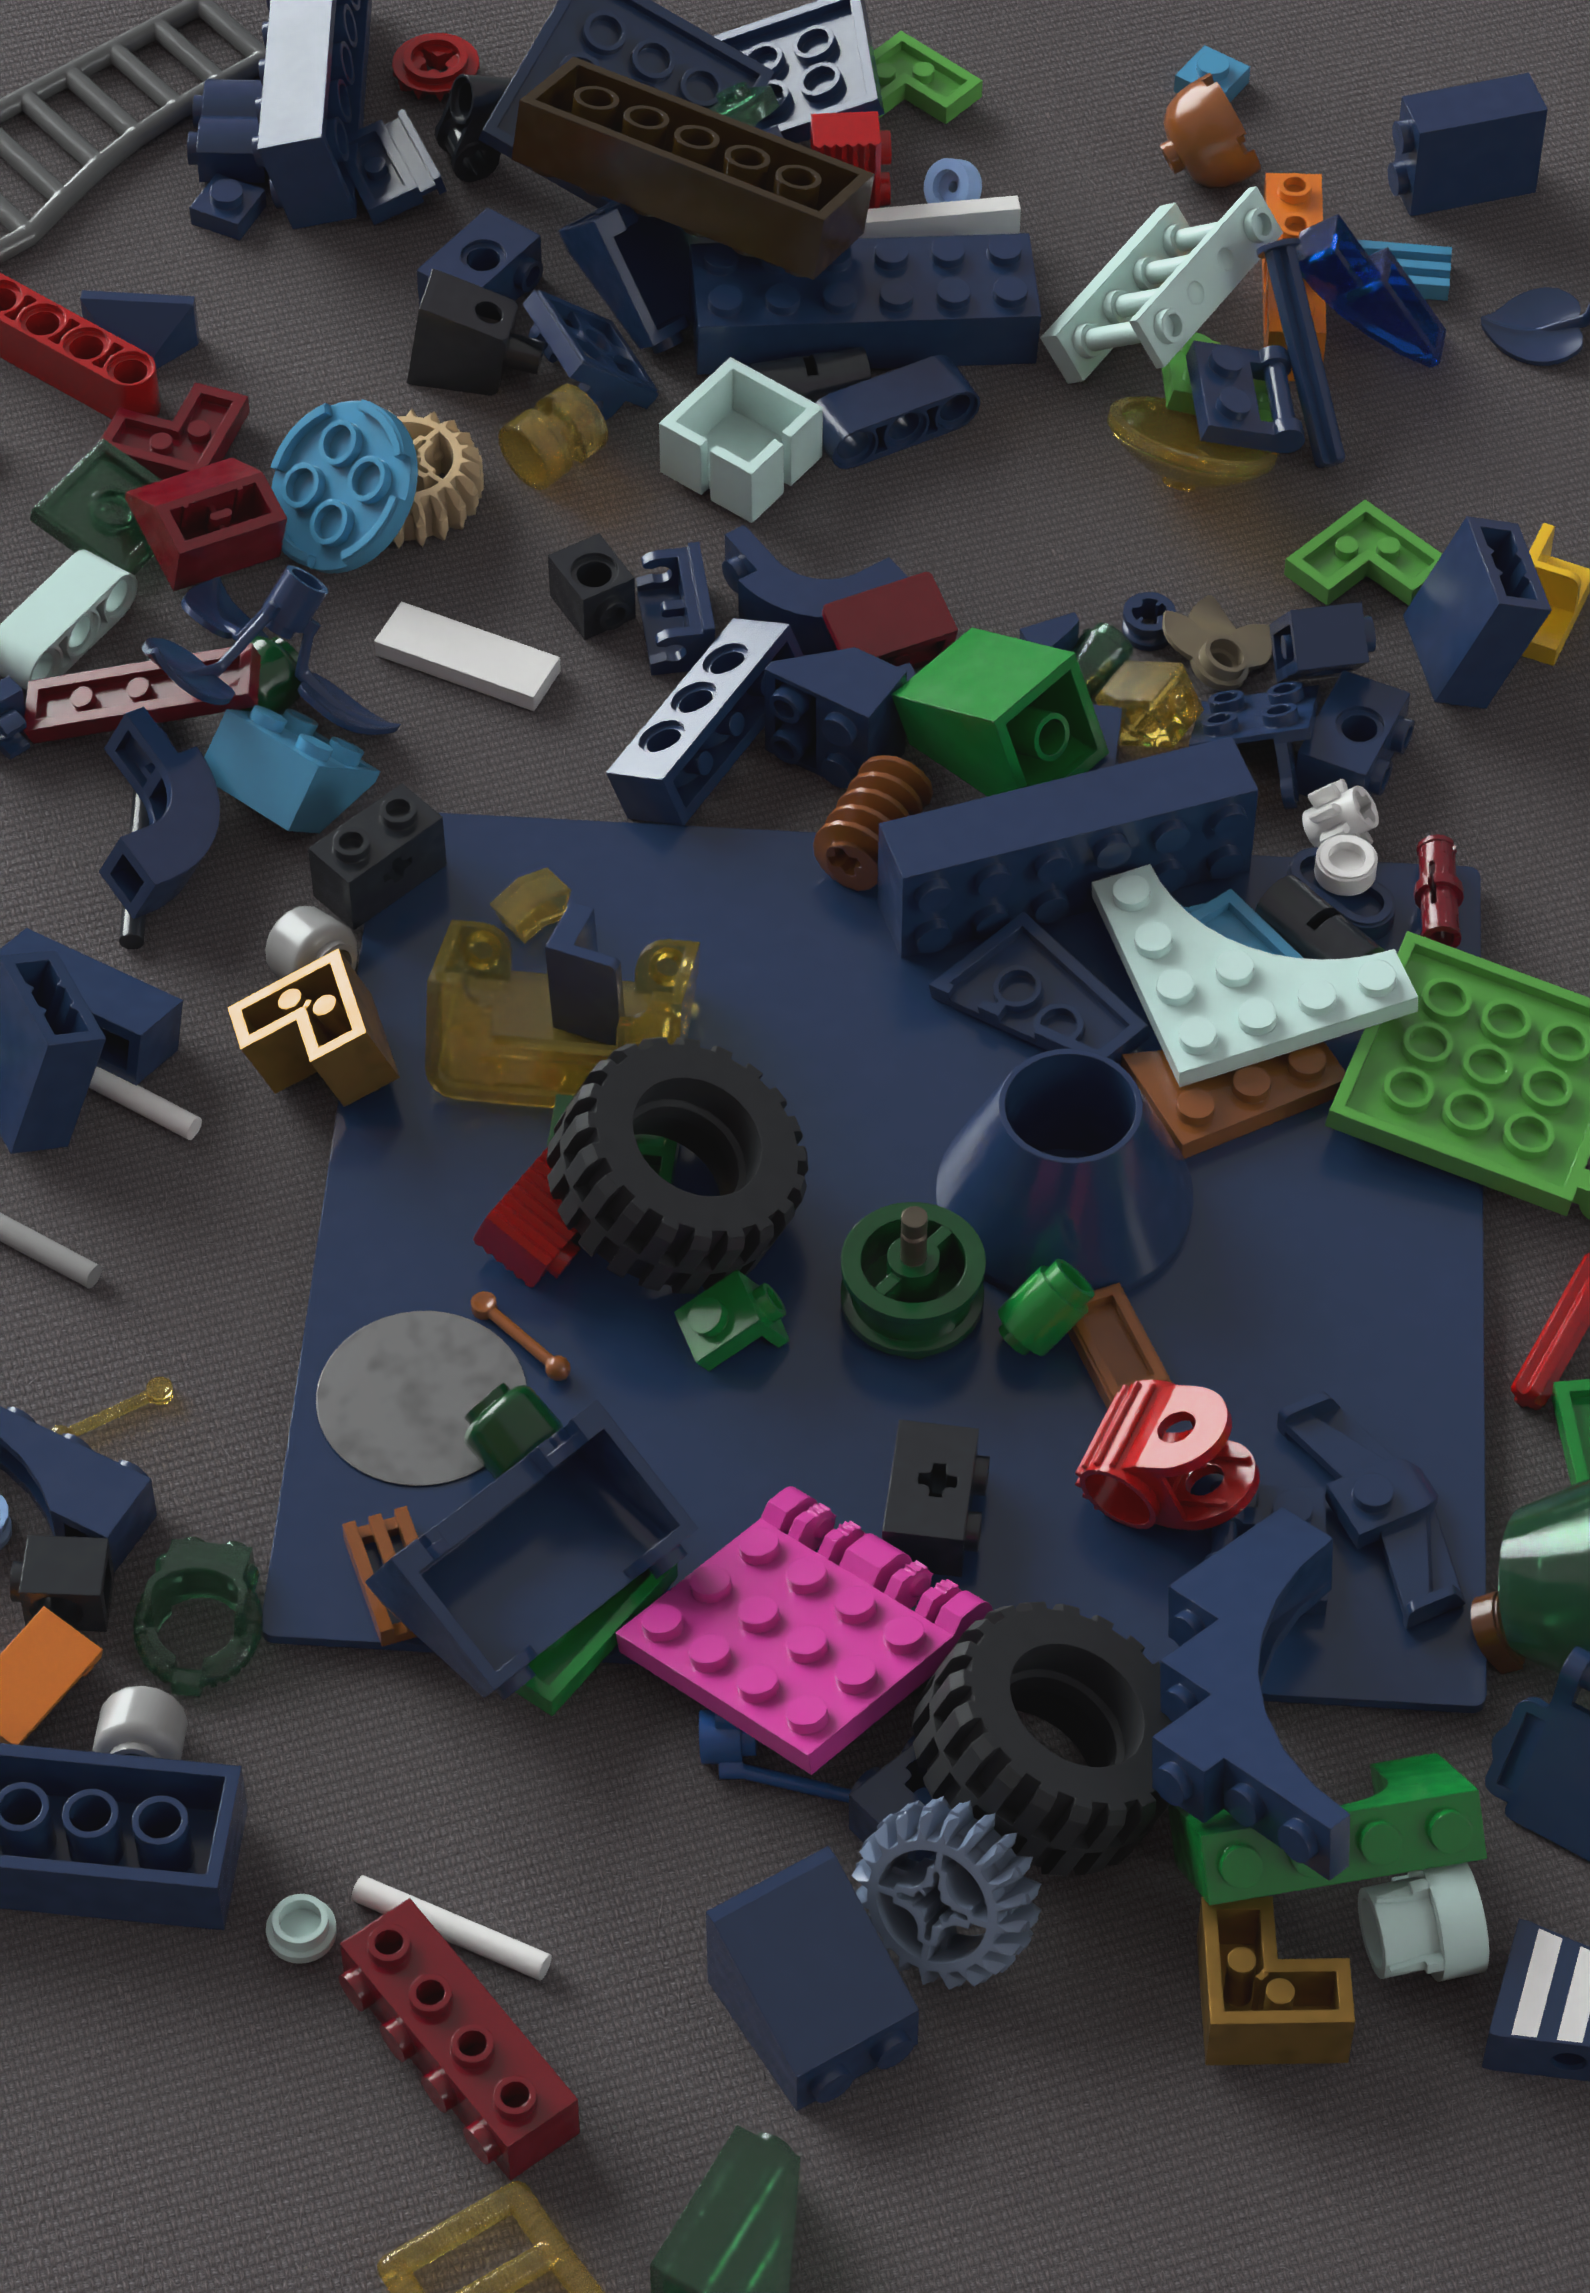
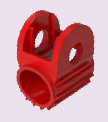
M1162 1380L1135 1381L1130 1386L1123 1384L1120 1392L1116 1393L1075 1472V1475L1078 1476L1075 1485L1082 1488L1084 1492L1082 1497L1089 1499L1094 1505L1095 1510H1100L1110 1519L1125 1526L1136 1529H1148L1157 1524L1174 1529L1202 1530L1220 1525L1239 1514L1256 1494L1260 1482V1472L1251 1452L1242 1444L1228 1440L1232 1430V1417L1219 1394L1204 1387L1177 1385ZM1181 1421H1191L1193 1428L1177 1433L1166 1432L1175 1423ZM1209 1474L1223 1475L1222 1483L1211 1493L1200 1496L1190 1493L1194 1483L1203 1476Z

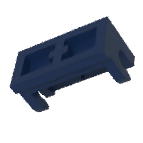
M699 542L688 543V547L651 551L641 557L642 566L645 569L669 568L663 574H648L636 578V591L651 675L690 671L715 641V625Z

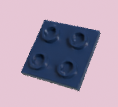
M1293 681L1276 684L1265 693L1244 695L1239 690L1216 693L1209 697L1208 701L1201 702L1189 747L1231 736L1236 744L1274 739L1285 810L1298 808L1299 790L1293 742L1311 739L1322 696L1320 685L1303 687L1302 683Z

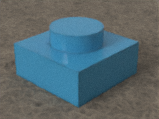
M1204 45L1175 75L1174 92H1180L1190 83L1211 73L1213 81L1218 82L1229 102H1231L1249 83L1250 66Z

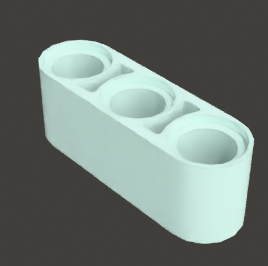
M85 549L74 553L0 624V676L5 678L9 675L20 687L27 690L28 681L64 675L130 609L137 592L138 582L136 577Z

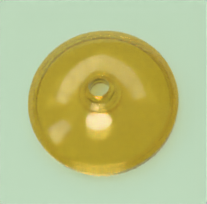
M1149 396L1122 398L1112 403L1107 417V423L1114 437L1143 467L1163 476L1162 482L1177 490L1194 491L1196 486L1223 488L1256 480L1274 468L1278 457L1276 452L1200 441L1196 415L1167 409L1165 398Z

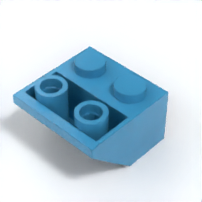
M255 705L252 711L226 709L204 757L218 788L287 831L320 833L376 782L381 772L361 760L364 751L358 746L338 737H331L329 740L316 732L318 723L309 716L292 709H285L284 714L281 715L258 705Z

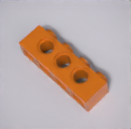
M1266 173L1263 198L1283 231L1278 240L1300 238L1302 241V247L1296 252L1322 361L1324 362L1327 332L1322 174ZM1262 259L1264 347L1279 345L1287 349L1266 259ZM1292 368L1287 376L1288 381H1295Z

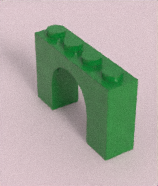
M1438 1753L1370 1764L1374 1796L1339 1805L1350 1814L1349 1867L1330 1881L1304 1863L1292 1860L1282 1848L1251 1827H1245L1238 1823L1224 1809L1206 1823H1202L1179 1806L1170 1805L1168 1810L1175 1864L1209 1905L1483 1860L1487 1859L1479 1790Z

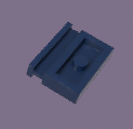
M405 109L397 112L399 118L387 124H384L381 119L347 135L349 146L357 142L360 145L359 169L350 152L348 160L342 163L374 225L423 203V195L436 189L439 195L447 191L441 175Z

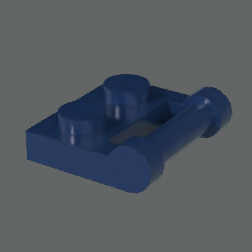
M1193 341L1186 355L1200 441L1276 453H1292L1304 445L1303 425L1300 420L1295 418L1287 377L1292 367L1286 348L1279 345H1270L1258 351L1229 345ZM1253 379L1265 381L1272 422L1260 420Z

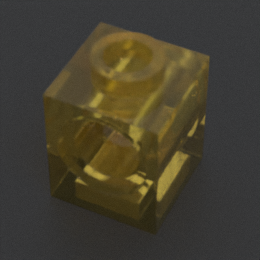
M1125 661L1095 697L1098 705L1123 707L1120 745L1174 748L1204 711L1183 664L1175 662Z

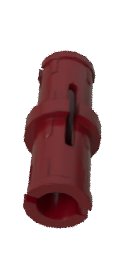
M1439 834L1429 835L1423 838L1416 848L1419 860V880L1414 887L1415 904L1421 910V936L1457 948L1462 940L1459 928L1458 907L1464 899L1463 884L1456 875L1455 856L1457 848L1450 837Z

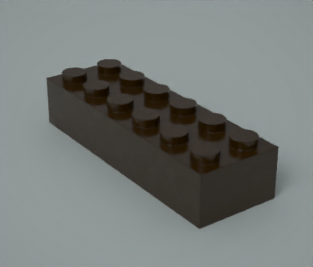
M572 57L519 100L511 159L532 168L535 173L541 176L556 177L581 187L589 195L614 200L631 207L639 215L659 218L681 227L687 234L696 237H707L732 247L740 255L760 258L782 267L790 275L807 277L812 280L864 234L875 175L577 57Z

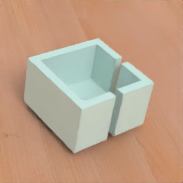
M730 357L659 423L660 472L700 495L709 488L711 501L753 523L784 493V483L792 486L822 457L823 407Z

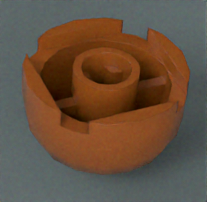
M1211 73L1190 83L1175 95L1166 109L1164 128L1168 141L1159 145L1174 174L1184 170L1196 184L1209 189L1233 186L1261 172V165L1255 150L1252 149L1248 152L1243 144L1246 142L1244 135L1247 134L1218 82L1213 81Z

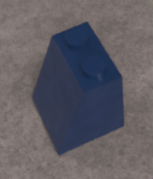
M829 1846L706 1911L708 1983L796 2111L816 2100L819 2103H826L839 2097L850 2087L854 2079L876 2067L887 2069L895 2066L910 2054L913 2047L918 2044L919 2009L837 1857Z

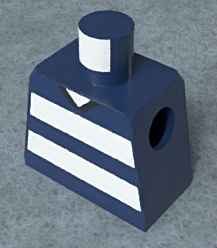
M1519 1918L1487 2038L1482 2068L1590 2082V1947L1533 1922Z

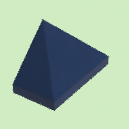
M86 290L81 292L80 301L83 318L147 352L153 357L156 369L198 346L200 337L195 296Z

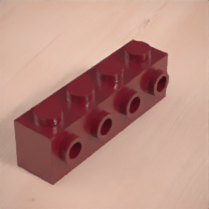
M408 1898L340 1943L344 1973L339 1975V1982L344 1993L355 2008L361 2012L369 2008L382 2023L380 2026L381 2035L394 2056L401 2062L410 2058L422 2072V2085L434 2105L443 2113L452 2109L466 2126L463 2128L466 2141L481 2162L488 2165L494 2161L511 2181L580 2134L579 2107L576 2096L411 1898Z

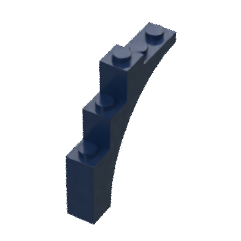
M1282 1506L1168 1586V1637L1174 1640L1179 1647L1160 1660L1161 1712L1167 1715L1172 1723L1152 1737V1788L1166 1802L1173 1806H1179L1202 1823H1206L1223 1809L1226 1810L1238 1823L1245 1827H1251L1282 1848L1292 1860L1304 1863L1330 1881L1349 1867L1350 1814L1313 1785L1284 1750L1265 1712L1261 1686L1276 1649L1294 1624L1305 1612L1332 1590L1333 1538Z

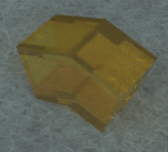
M546 867L518 877L490 903V906L499 920L525 944L544 926L560 921L566 910L571 889Z

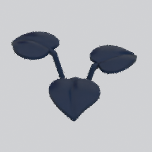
M1537 288L1517 295L1498 310L1482 316L1481 326L1490 341L1507 356L1529 365H1555L1571 359L1582 350L1583 335L1580 328L1590 325V303L1586 311L1581 315L1580 304L1570 293L1559 288Z
M288 565L262 605V609L252 619L232 601L220 577L200 583L192 587L185 594L181 601V606L191 618L213 634L226 639L233 638L236 641L217 663L205 665L187 649L163 638L146 639L142 646V650L148 658L184 691L203 702L225 705L232 700L235 692L218 677L224 673L256 636L269 638L262 631L265 626L273 633L285 639H292L295 633H303L295 677L301 682L297 691L305 701L334 724L355 733L366 735L390 734L396 732L401 725L390 723L378 717L335 684L309 670L308 664L313 639L321 627L312 617L328 594V589L315 576L296 566Z

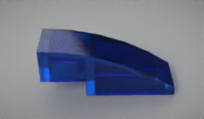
M1339 214L1300 231L1298 238L1302 241V247L1296 252L1302 277L1330 307L1368 337L1394 352L1429 368L1440 364L1447 330L1388 247L1368 256Z

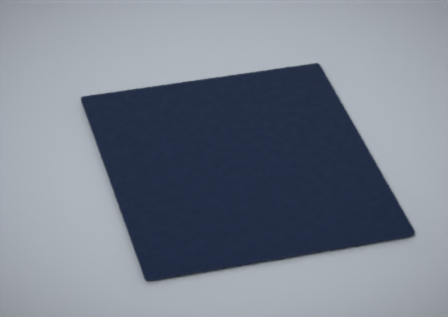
M439 813L443 817L447 865L364 924L357 975L372 994L400 1078L345 1107L338 1100L261 1618L263 1638L270 1643L434 1653L418 1637L381 1646L344 1541L342 1524L355 1520L357 1527L369 1524L368 1516L381 1513L383 1520L395 1517L394 1509L407 1506L418 1538H420L429 1529L439 1524L496 1479L485 1467L458 1480L428 1486L399 1485L364 1474L342 1459L325 1438L317 1417L316 1392L319 1378L328 1359L339 1345L353 1333L387 1316L412 1311H437L471 1319L499 1336L517 1357L525 1376L526 1386H529L536 1392L561 1421L563 1427L595 1400H598L699 1528L680 1543L688 1555L678 1562V1577L662 1595L758 1521L763 1514L767 1502L789 1486L796 1487L814 1498L818 1504L822 1503L830 1508L831 1512L837 1516L834 1529H837L839 1524L842 1525L844 1521H852L859 1525L866 1534L872 1533L882 1539V1528L900 1419L979 1428L978 1455L990 1456L986 1496L973 1495L971 1511L982 1512L978 1552L965 1551L962 1577L933 1574L930 1587L934 1588L936 1583H940L942 1579L945 1581L949 1579L959 1585L958 1588L961 1591L967 1590L991 1604L993 1610L1014 1605L1016 1609L1019 1603L1045 1602L1047 1609H1053L1056 1604L1080 1608V1615L1091 1619L1093 1616L1099 1615L1114 1623L1112 1630L1125 1639L1132 1635L1145 1647L1143 1654L1152 1664L1158 1661L1160 1663L1161 1659L1179 1647L1177 1643L1168 1637V1586L1202 1563L1206 1556L1211 1553V1535L1205 1529H1174L1157 1524L1148 1529L1131 1528L1110 1519L1100 1510H1095L1090 1500L1082 1497L1084 1493L1082 1488L1075 1485L1078 1479L1075 1472L1107 1412V1408L1068 1333L1045 1356L1037 1355L1032 1351L1027 1355L1018 1353L1003 1339L998 1330V1327L1002 1324L998 1315V1309L1012 1294L990 1284L986 1280H983L984 1306L981 1318L970 1335L949 1350L919 1360L891 1355L871 1347L852 1331L842 1312L840 1302L843 1279L841 1273V1252L844 1241L851 1229L869 1213L891 1204L922 1202L936 1205L938 1171L950 1143L1011 1071L1028 1058L1047 1051L931 997L929 984L988 938H980L948 946L934 953H921L901 958L877 904L878 883L869 890L856 891L844 887L833 880L821 868L815 857L813 842L817 832ZM1252 855L1250 871L1238 873L1227 879H1214L1179 888L1170 894L1183 907L1189 908L1190 906L1207 903L1227 890L1232 889L1255 911L1264 893L1279 879L1287 876L1288 863L1292 857ZM1378 862L1375 880L1389 889L1395 897L1396 912L1391 931L1374 942L1385 951L1395 949L1396 953H1398L1407 931L1418 935L1422 933L1421 910L1415 904L1414 887L1419 880V864ZM1456 866V875L1462 882L1464 889V899L1458 907L1459 928L1462 940L1456 949L1481 958L1480 873L1473 867ZM571 901L594 908L598 952L616 957L621 962L627 1034L622 1046L626 1044H636L639 1046L643 1039L667 1037L668 1043L673 1044L677 1037L700 1040V1047L711 1050L713 1046L724 1048L733 1053L731 1059L744 1067L749 1062L762 1072L763 1076L760 1080L769 1089L776 1086L787 1101V1106L784 1108L787 1116L795 1115L803 1134V1138L798 1143V1146H805L808 1154L809 1170L804 1176L807 1184L804 1198L795 1210V1216L765 1256L746 1275L759 1286L764 1282L769 1284L785 1306L786 1316L781 1318V1321L790 1341L780 1348L761 1336L712 1370L707 1371L695 1362L674 1311L705 1291L703 1286L700 1287L696 1294L672 1293V1288L669 1285H664L660 1291L638 1286L639 1278L628 1273L624 1278H621L606 1269L609 1262L596 1253L591 1257L579 1245L578 1241L581 1238L579 1234L573 1242L581 1250L565 1271L557 1279L547 1271L534 1287H528L523 1279L516 1278L513 1271L506 1270L503 1263L496 1262L492 1254H487L484 1248L476 1245L473 1240L489 1212L547 1148L556 1094L575 1096L593 1068L601 1060H607L612 1051L620 1048L553 1028L545 946ZM1095 909L1067 916L1053 923L1038 924L1148 1025L1149 1039L1131 1053L1162 1050L1099 910ZM1364 1029L1324 1041L1345 1072ZM1330 1100L1186 1158L1193 1184V1212L1187 1236L1172 1261L1160 1273L1148 1282L1125 1294L1172 1383L1208 1388L1222 1397L1232 1417V1430L1228 1440L1242 1444L1251 1452L1260 1472L1259 1485L1325 1487L1326 1493L1327 1483L1336 1480L1289 1435L1284 1437L1277 1428L1278 1413L1283 1407L1324 1391L1395 1458L1405 1459L1421 1468L1439 1495L1435 1510L1466 1604L1405 1629L1403 1624L1404 1616L1380 1540L1357 1549L1325 1500L1326 1534L1333 1538L1332 1590L1328 1592L1326 1615L1303 1614L1294 1624L1274 1653L1261 1686L1263 1701L1477 1713L1484 1708L1487 1696L1486 1657L1476 1642L1471 1624L1472 1601L1475 1597L1486 1594L1483 1185L1325 1126L1330 1107L1333 1103V1100ZM680 1144L673 1186L696 1195L720 1196L717 1183L704 1162L692 1151ZM1063 1148L1041 1151L1064 1158H1080L1093 1155L1080 1150ZM482 1291L494 1294L497 1308L553 1356L567 1358L571 1365L569 1376L562 1381L550 1379L545 1372V1365L490 1319L481 1320L472 1314V1297ZM1191 1421L1175 1423L1166 1432L1177 1433L1193 1428ZM1209 1474L1203 1476L1194 1483L1190 1493L1198 1496L1210 1493L1211 1485L1216 1481L1223 1480V1475ZM1257 1491L1246 1507H1256ZM400 1536L390 1537L395 1554H397L404 1548ZM372 1542L365 1544L364 1547L372 1570L375 1573L383 1566L376 1543ZM919 1600L917 1601V1604L911 1608L912 1611H915ZM387 1609L392 1624L401 1622ZM618 1644L602 1661V1663L639 1665L620 1653Z

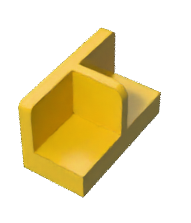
M1543 523L1529 553L1552 611L1522 656L1554 666L1590 593V568L1551 557L1555 526Z

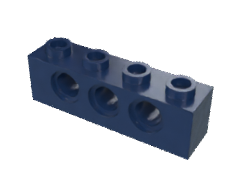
M733 618L606 771L628 819L684 826L765 726V668L771 661L804 656L790 624Z

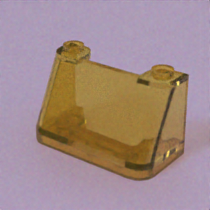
M452 919L427 980L425 1047L427 1080L434 1090L452 1099L554 1109L556 1094L575 1096L593 1068L601 1060H607L612 1051L626 1044H636L639 1046L643 1039L667 1037L669 1044H673L677 1037L688 1038L699 972L700 942L673 939L656 940L643 949L639 954L635 968V982L622 981L625 1017H620L615 1046L553 1028L548 974L512 971L513 953L511 942L506 934L495 925Z

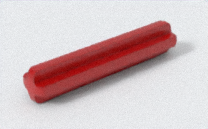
M1590 1252L1585 1254L1511 1385V1392L1515 1395L1514 1402L1522 1408L1528 1406L1534 1410H1539L1546 1405L1552 1394L1554 1382H1558L1590 1325Z

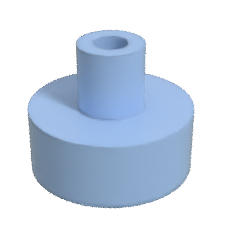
M940 159L929 168L924 180V195L927 203L980 199L982 192L980 174L977 168L966 160Z

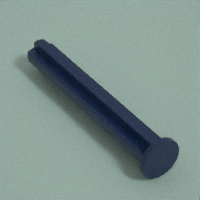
M1300 238L1281 239L1259 247L1256 252L1258 258L1266 259L1314 462L1318 468H1328L1344 462L1345 453L1296 251L1302 247V241Z

